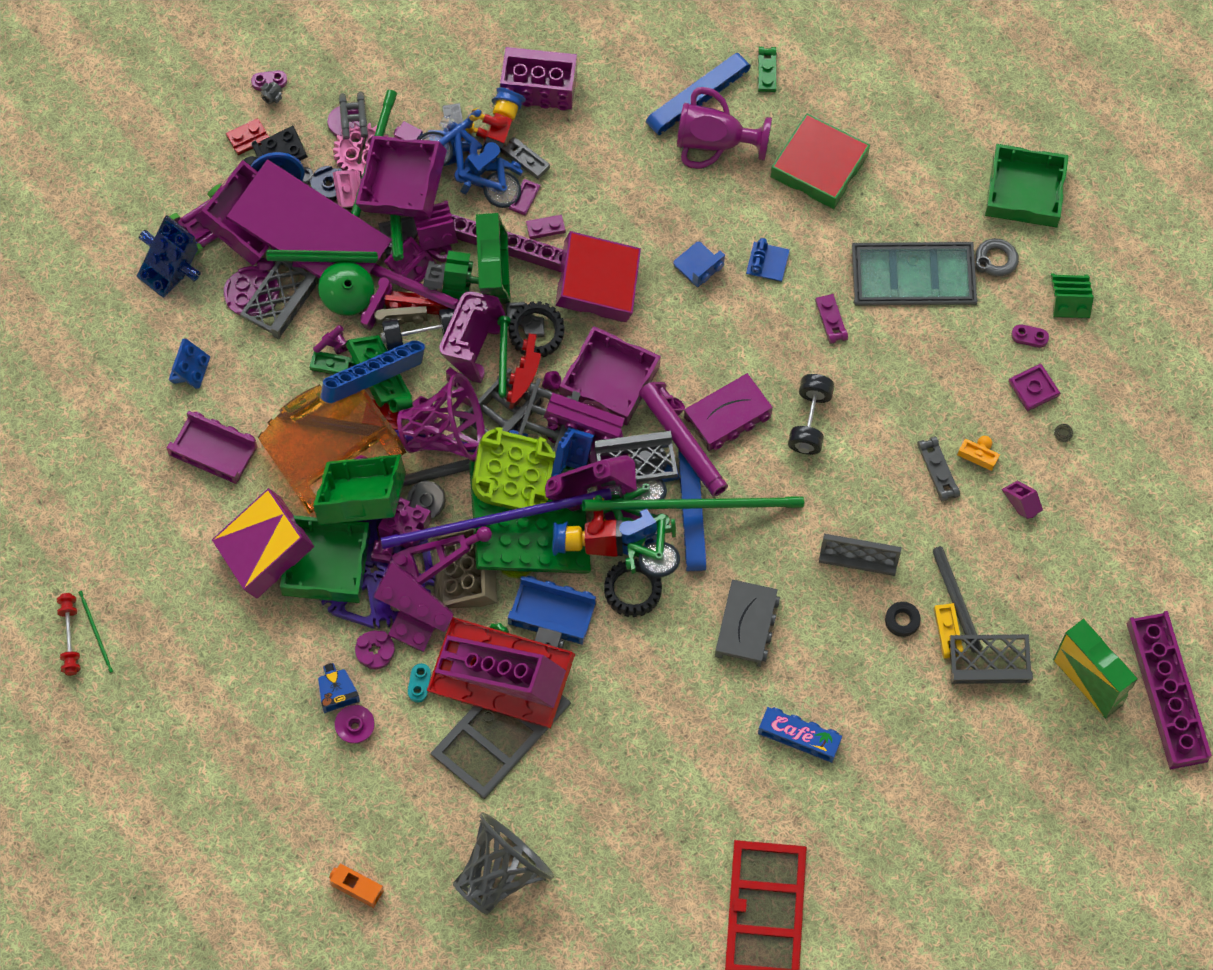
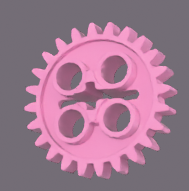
M354 123V128L349 126V139H343V135H337V141H334L335 148H333V153L335 154L334 160H338L337 166H342V171L359 170L362 177L371 138L375 135L377 125L374 128H371V123L367 125L368 138L363 150L361 164H358L365 138L361 137L360 127L356 123ZM354 139H359L360 141H359V142H353L352 140H354ZM349 155L356 156L354 158H348Z

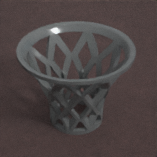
M482 812L479 815L481 820L476 844L467 865L453 882V886L471 905L488 915L500 901L527 884L542 880L546 881V879L552 880L554 874L545 862L519 837L495 818ZM500 832L503 833L506 837H508L517 846L511 847L500 836ZM494 838V852L490 854V841ZM523 851L535 862V866L522 856ZM510 855H512L513 861L511 866L508 867ZM503 858L502 869H499L501 859ZM492 860H494L493 869H492V872L490 873L491 865H492ZM519 862L526 866L524 868H517ZM484 866L483 876L480 877L482 867ZM524 873L518 881L512 882L517 874ZM502 876L498 886L493 888L496 878Z

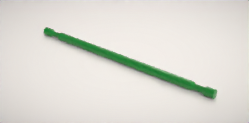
M79 591V596L82 599L83 606L85 608L86 614L94 631L95 637L101 649L106 665L108 666L109 673H112L113 669L110 666L109 659L107 657L106 651L104 649L99 633L93 621L92 615L90 613L86 600L83 597V592Z

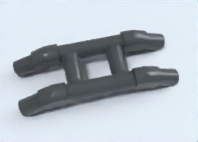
M358 92L357 102L347 103L346 95L341 93L339 95L343 139L350 138L349 122L359 121L361 137H368L364 93ZM358 109L359 114L348 115L347 110Z

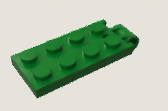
M379 335L349 339L345 344L356 365L387 352ZM400 374L368 387L379 407H382L384 403H388L393 413L413 407L412 395Z

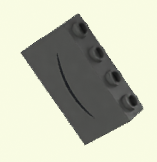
M732 579L715 657L722 658L725 655L756 662L758 667H761L762 661L766 662L768 650H765L766 643L770 644L772 632H769L770 625L774 626L776 614H773V610L778 608L780 597L777 596L778 589Z

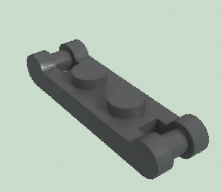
M931 437L928 441H918L917 446L941 502L947 501L950 497H960V490L953 479L937 437ZM932 447L934 451L928 453L927 448ZM949 486L950 490L945 491L944 487Z

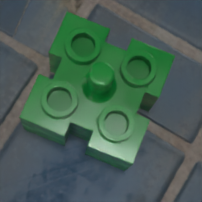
M448 251L442 293L460 300L465 292H469L471 284L479 285V278L471 276L473 261H470V253Z

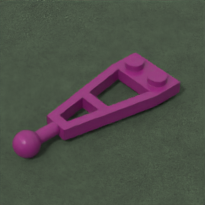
M483 526L477 530L476 534L468 538L462 534L409 547L392 555V559L400 568L422 585L469 552V545L478 541H489L492 537V532L488 527ZM460 543L461 547L449 556L446 555L444 547ZM436 549L440 562L419 575L413 555Z

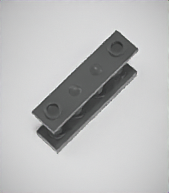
M508 368L506 386L512 389V384H509L512 369ZM498 375L497 381L478 401L481 411L503 428L502 431H517L521 425L531 394L527 392L523 397L525 403L522 407L515 406L513 409H509L510 402H506L507 398L499 397ZM536 394L533 404L540 406L544 402V397ZM492 398L513 412V416L509 420L503 419L486 406ZM472 407L468 411H464L474 414ZM459 418L460 425L468 419ZM475 422V423H473L471 426H472L474 429L477 430V426H476V422Z
M537 378L535 384L531 383L528 394H531L518 435H522L524 428L551 437L555 441L554 447L551 448L553 452L555 451L556 456L558 443L568 430L565 428V425L561 424L560 429L554 431L527 421L530 411L542 416L545 414V408L533 404L536 394L548 399L552 395L551 391L539 387L541 379ZM573 391L571 396H567V398L578 401L581 393Z

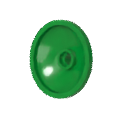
M338 262L329 266L322 273L318 284V293L322 303L330 311L338 315L352 316L361 313L370 305V298L374 294V282L370 274L362 266L352 262ZM349 282L351 286L347 287L344 283Z

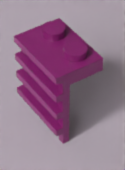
M447 200L434 204L431 219L414 217L422 251L458 243Z

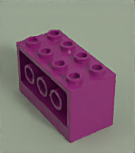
M512 47L505 48L500 87L524 96L526 101L522 105L525 107L540 106L544 109L551 107L563 111L567 109L572 110L577 78V54Z

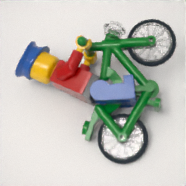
M662 479L636 482L637 491L626 492L624 495L622 488L616 485L608 487L612 496L610 500L665 499L667 494V488ZM597 495L595 498H593L604 500V498H602V496ZM647 509L623 510L640 517L633 520L631 518H624L621 510L594 511L592 521L585 523V531H582L580 526H569L568 522L564 524L553 523L552 552L554 555L558 553L565 554L567 551H580L583 546H585L586 554L617 557L623 556L624 553L629 556V558H625L627 570L631 569L632 574L636 573L634 564L636 556L639 557L641 569L654 577H664L672 574L680 563L678 550L673 545L665 542V533L671 532L672 538L676 537L675 519H669L668 515L663 513L655 515ZM613 512L616 520H605L604 514Z

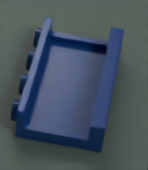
M521 576L513 608L508 615V624L538 632L539 627L561 632L563 640L583 645L596 605V596L587 591H575L574 588L569 586H557L551 581L542 582L532 576Z

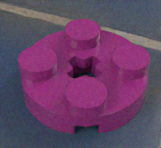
M373 630L357 638L355 654L360 664L375 670L381 669L390 663L394 656L395 648L391 637L387 636L385 631ZM372 646L380 647L377 654L369 651L372 649Z

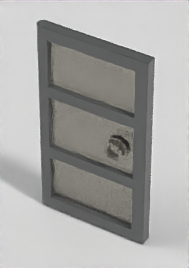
M563 695L561 696L553 723L571 704ZM473 706L436 746L431 755L479 794L481 798L485 799L549 728Z

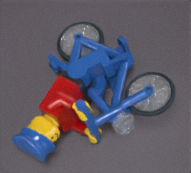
M499 87L496 88V97L492 98V103L495 105L493 108L494 116L483 115L482 111L478 108L473 109L468 118L459 124L454 122L451 115H448V117L444 116L439 124L442 127L440 131H449V133L444 135L435 131L426 132L418 140L439 141L447 150L443 165L445 166L453 156L451 141L454 139L457 163L454 178L457 182L464 183L460 192L466 195L472 184L483 188L484 195L489 203L499 208H508L519 200L521 185L514 175L504 171V169H509L520 176L523 170H521L519 163L515 161L509 163L498 156L505 143L511 122L515 119L517 111L521 109L522 103L526 101V98L509 89ZM481 119L483 123L489 125L488 130L480 127L475 128L473 122ZM476 133V136L483 138V144L477 141L470 134ZM461 137L471 144L469 148L470 155L467 156L465 162L463 161ZM485 171H496L486 179L480 177Z

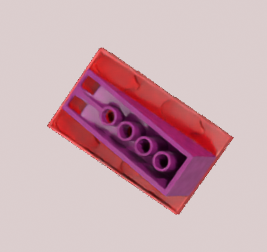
M452 617L427 691L438 696L551 729L575 653Z

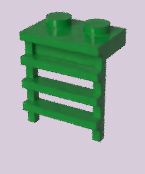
M1051 273L1055 297L1053 317H1091L1094 296L1092 295L1091 282H1089L1090 276L1088 274L1083 276L1055 275Z

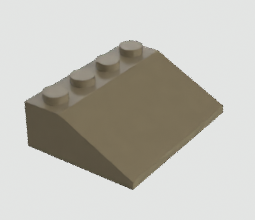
M474 528L433 537V542L462 534L468 538L474 535ZM458 543L444 547L446 555L449 556L459 549L461 545ZM475 543L469 545V552L435 575L434 596L448 608L482 607L497 603L496 570H477ZM436 549L433 550L434 565L440 562Z

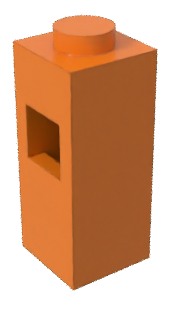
M341 863L331 871L329 876L332 887L372 908L375 907L384 892L382 885Z

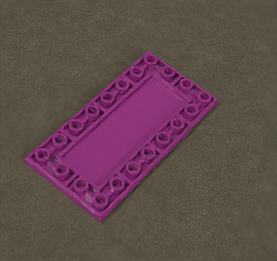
M268 159L226 216V219L274 250L377 252L379 261L392 242L391 238ZM293 261L318 278L321 277L322 273L329 266L338 263ZM352 262L362 266L369 274L377 264V262ZM349 282L344 283L347 287L351 286Z

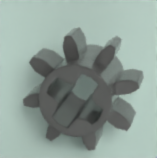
M265 82L260 88L262 90L261 98L266 103H278L282 99V88L277 83L271 82L268 84Z

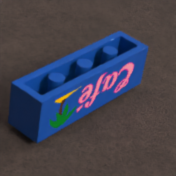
M767 707L758 730L759 735L833 763L842 736L835 730L823 729L817 723L805 722L799 716L787 715L775 707Z

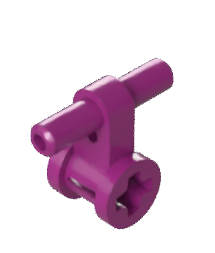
M338 325L330 333L327 332L322 337V340L313 347L314 352L319 353L326 346L335 347L334 351L336 354L347 351L348 349L345 345L347 341L343 337V327Z

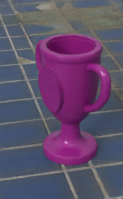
M698 87L691 94V104L685 102L682 108L677 137V147H684L681 152V161L689 168L702 169L714 164L724 150L734 148L740 142L756 146L758 149V159L765 161L772 117H766L759 129L744 128L734 116L730 115L726 100L716 90ZM704 94L714 97L723 107V111L698 106L696 104L697 96ZM689 148L717 151L710 159L701 162L691 161L687 157Z

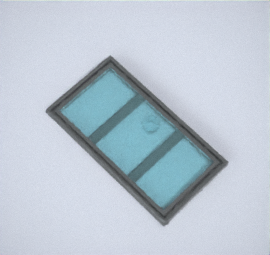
M973 242L852 243L853 303L855 306L977 305Z

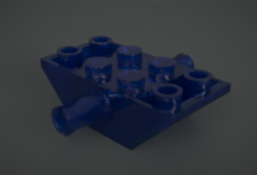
M168 215L164 217L155 237L147 230H143L140 233L139 240L148 245L150 249L136 276L163 298L184 279L185 275L193 282L198 280V275H201V272L191 266L198 250L194 235Z

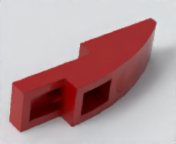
M529 333L528 338L523 340L522 350L525 351V355L520 359L519 368L516 367L515 372L510 375L509 384H512V390L508 391L506 402H510L509 409H513L523 399L537 372L541 353L534 352L536 334Z

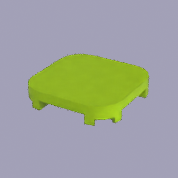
M495 427L493 430L487 431L477 446L472 478V489L475 495L485 503L513 510L546 503L549 498L546 497L545 486L549 478H551L553 461L555 460V451L553 452L551 446L546 442L547 439L542 437L534 439L502 431L503 428Z

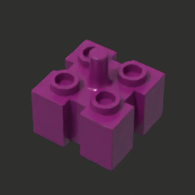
M400 497L395 516L383 518L378 526L379 536L400 535L427 529L432 520L431 511L419 505L412 508L410 507V501ZM420 540L401 544L400 546L407 549L417 546Z

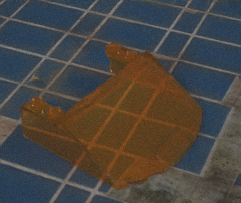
M319 384L301 393L279 410L280 414L274 420L271 418L267 422L268 427L258 436L263 447L308 514L314 512L313 504L316 498L310 485L322 478L327 462L352 459L378 442L388 455L401 454L402 456L407 453L397 433L365 390H361L334 403H327L320 397L322 387Z

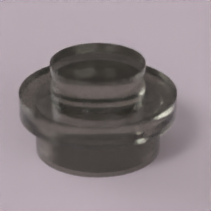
M1060 424L1055 428L1054 436L1060 442H1068L1073 437V430L1068 424Z

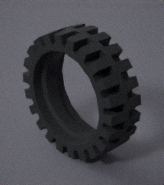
M532 301L528 305L525 303L514 312L510 320L509 338L517 351H521V354L525 355V351L522 350L523 339L518 331L519 323L529 314H543L552 321L555 334L546 345L535 346L534 352L541 353L543 357H546L548 354L551 355L559 348L564 337L565 326L563 318H561L559 311L556 312V308L553 306L549 307L548 303H545V305L541 301L537 303Z
M634 558L635 571L647 576L652 585L651 595L646 601L635 605L626 604L615 595V581L620 575L631 571V569L627 570L626 561L622 562L621 560L617 566L613 565L611 571H608L604 583V594L607 603L611 605L613 610H617L618 614L621 615L623 613L626 617H629V615L637 617V615L643 616L646 612H651L652 608L657 606L662 593L661 577H654L645 573L641 569L637 558ZM643 560L644 566L649 571L657 573L656 568H652L650 563L645 564Z

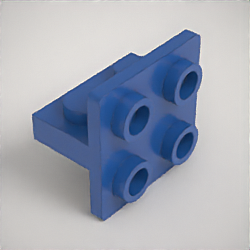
M182 339L169 381L173 384L187 382L195 389H199L210 356L188 339Z

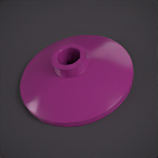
M350 705L343 708L335 719L337 735L348 743L365 741L371 736L375 726L372 713L360 705ZM355 723L359 725L357 729L351 728Z

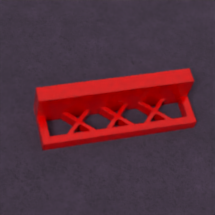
M392 291L390 295H385L386 309L426 306L427 314L439 315L440 309L448 308L416 293Z

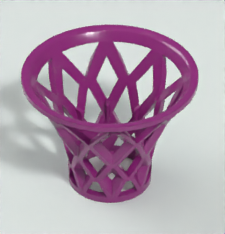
M453 374L450 381L438 393L415 407L399 411L397 417L399 436L408 453L424 450L452 452L475 462L477 446L485 434V426L476 393L469 380L463 374ZM456 382L463 387V389L452 391V387ZM467 395L474 414L456 410ZM459 397L452 406V398ZM447 400V407L440 408L441 405ZM454 416L468 420L457 427ZM436 417L442 419V420L439 421L438 423H437V422H433V420H434ZM402 420H408L409 423L403 427ZM415 420H422L423 423L416 422ZM475 422L477 426V441L461 433ZM446 430L452 432V434L446 436L443 432ZM419 434H423V435H426V437L423 438V437H420V436H418V435H419ZM405 435L412 436L413 439L407 442ZM461 439H463V440H465V441H467V442H469V443L463 444ZM476 449L473 455L469 454L467 450Z

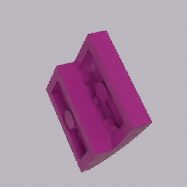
M408 237L403 242L404 258L395 261L391 254L384 263L393 272L420 282L425 277L429 261L434 260L426 250L422 251L412 237Z

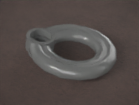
M992 238L985 240L976 250L975 268L981 273L986 272L993 276L1009 275L1016 269L1019 263V255L1015 247L1003 239ZM991 249L1003 250L1008 256V261L1005 265L995 266L991 264L990 259L987 257V252Z

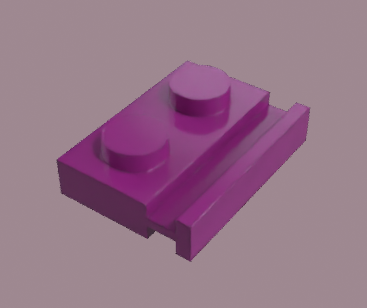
M399 610L387 636L424 652L435 627Z

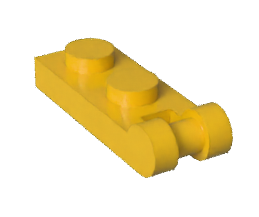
M954 603L934 606L943 659L950 658L951 656L948 645L950 644V635H960ZM955 640V648L960 652L963 651L962 641Z

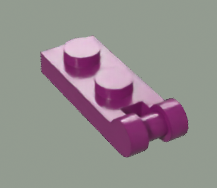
M386 277L379 279V288L376 294H373L370 298V305L367 311L365 310L361 315V324L370 331L375 324V312L383 309L385 295H390L393 290L391 283Z
M834 294L815 298L829 344L836 343L837 340H848V333L844 327Z

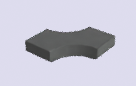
M525 302L506 303V316L511 319L514 312L519 307H522ZM529 314L519 323V326L525 332L526 338H528L529 333L536 334V337H544L543 317Z

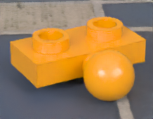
M981 436L977 444L965 439L957 456L992 471L1000 454L990 450L992 439L989 436Z

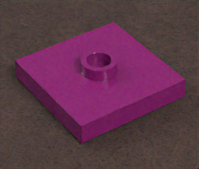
M1038 364L1008 380L1027 412L1059 397L1061 394L1042 364Z

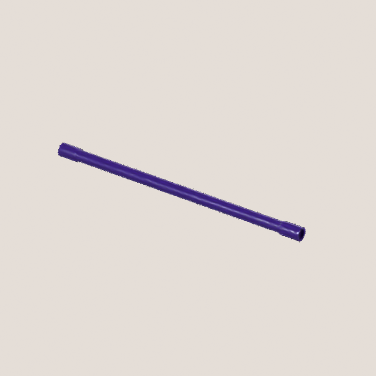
M610 488L583 495L400 535L386 536L380 538L382 549H387L409 542L582 505L583 500L593 499L597 495L602 496L604 500L612 499Z

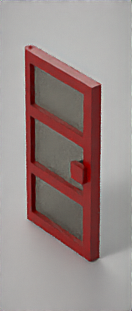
M734 840L725 970H800L806 846Z

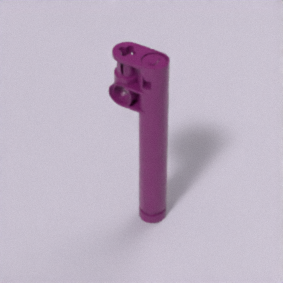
M650 382L639 391L642 399L665 431H671L672 441L712 497L722 494L728 488V484L679 418V415L685 409L683 402L668 393L665 382Z

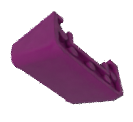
M469 291L461 296L442 338L439 350L441 355L470 381L482 383L485 370L482 365L475 362L487 334H500V326L497 323L498 317L506 315L498 297Z
M621 455L553 476L546 483V497L555 501L587 494L588 488L612 480L615 481L617 486H623L624 491L627 493L637 491L635 462L631 457ZM580 505L569 507L567 509L573 512L579 510Z

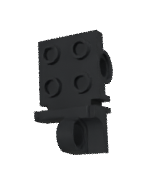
M292 125L262 140V146H259L256 140L253 141L251 144L257 157L250 156L245 158L244 161L251 166L257 158L272 152L287 153L300 161L308 156L295 127Z

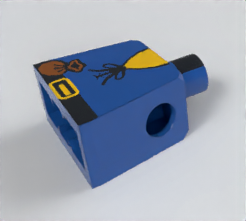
M334 663L323 666L325 675L319 677L318 681L324 713L360 702L358 692L345 669L336 671Z

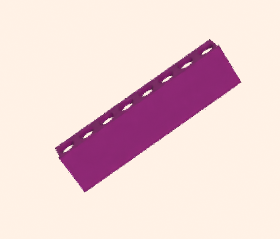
M1168 611L1145 617L1129 618L1126 623L1169 769L1208 763L1212 754Z

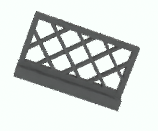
M277 261L240 313V317L272 333L273 337L280 339L319 283L318 277L300 267H292V263L288 261ZM281 265L289 268V272L279 274L278 269ZM301 274L305 276L303 281L294 282V275ZM291 276L292 284L282 286L280 279ZM278 279V287H268L270 281ZM294 288L295 293L292 296H284L283 290ZM281 291L282 298L271 299L270 293ZM268 293L270 301L259 303L258 297ZM284 302L285 307L283 310L274 311L273 304ZM271 305L272 312L261 314L260 307ZM258 308L259 315L250 316L247 314L250 309ZM274 316L275 321L271 327L263 322V318Z
M671 431L595 441L597 461L601 460V456L608 455L613 458L621 456L623 453L630 454L633 460L636 458L643 464L639 469L635 468L636 482L678 477ZM669 447V453L666 457L657 453L661 448ZM647 450L651 455L645 460L639 456L641 451ZM654 456L662 460L657 467L650 463ZM667 463L672 467L673 471L664 472L661 470V467ZM646 465L654 470L649 475L641 472ZM612 480L601 484V487L613 486L616 483Z
M824 533L819 563L895 576L902 547Z
M1029 634L950 635L951 684L1030 683L1033 680ZM955 640H962L968 646L960 652L955 648ZM976 640H982L988 646L980 652L972 644ZM996 640H1002L1007 645L1001 652L992 645ZM1015 640H1024L1025 648L1021 652L1012 645ZM989 647L998 655L992 662L983 655ZM1008 647L1017 654L1011 662L1003 655ZM969 648L978 654L972 662L963 655ZM960 657L969 664L965 670H956V661ZM979 657L988 664L985 669L979 670L974 665ZM1001 657L1008 665L1005 669H998L993 663ZM1018 657L1026 662V669H1018L1013 664Z

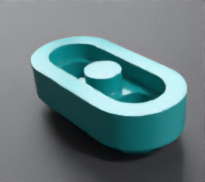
M417 664L411 670L408 696L415 703L423 702L428 695L427 688L431 679V670L426 664ZM422 670L424 674L418 675V671ZM416 689H420V690H421V692L418 693V694L415 693L414 691H415Z

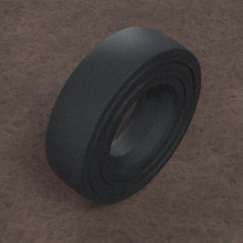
M908 602L894 603L889 607L885 615V623L888 630L900 637L914 634L919 628L921 621L918 609ZM906 613L910 617V623L906 626L899 625L895 620L896 615Z

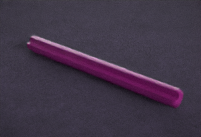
M377 264L370 272V274L379 278L386 277L389 282L453 310L456 309L459 302L454 297L437 290H431L419 282Z

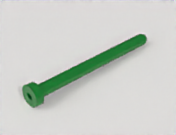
M508 316L498 317L497 322L500 326V398L506 396L507 335L511 320Z

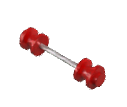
M62 593L57 598V603L61 605V608L57 610V614L66 617L68 652L60 654V660L64 661V665L60 669L65 675L73 676L81 670V666L76 664L80 654L71 650L70 616L77 614V609L73 607L77 600L71 593Z

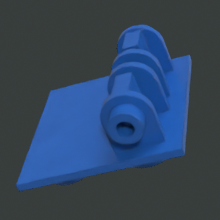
M760 238V240L753 243L746 274L782 282L790 249L768 245L765 238Z

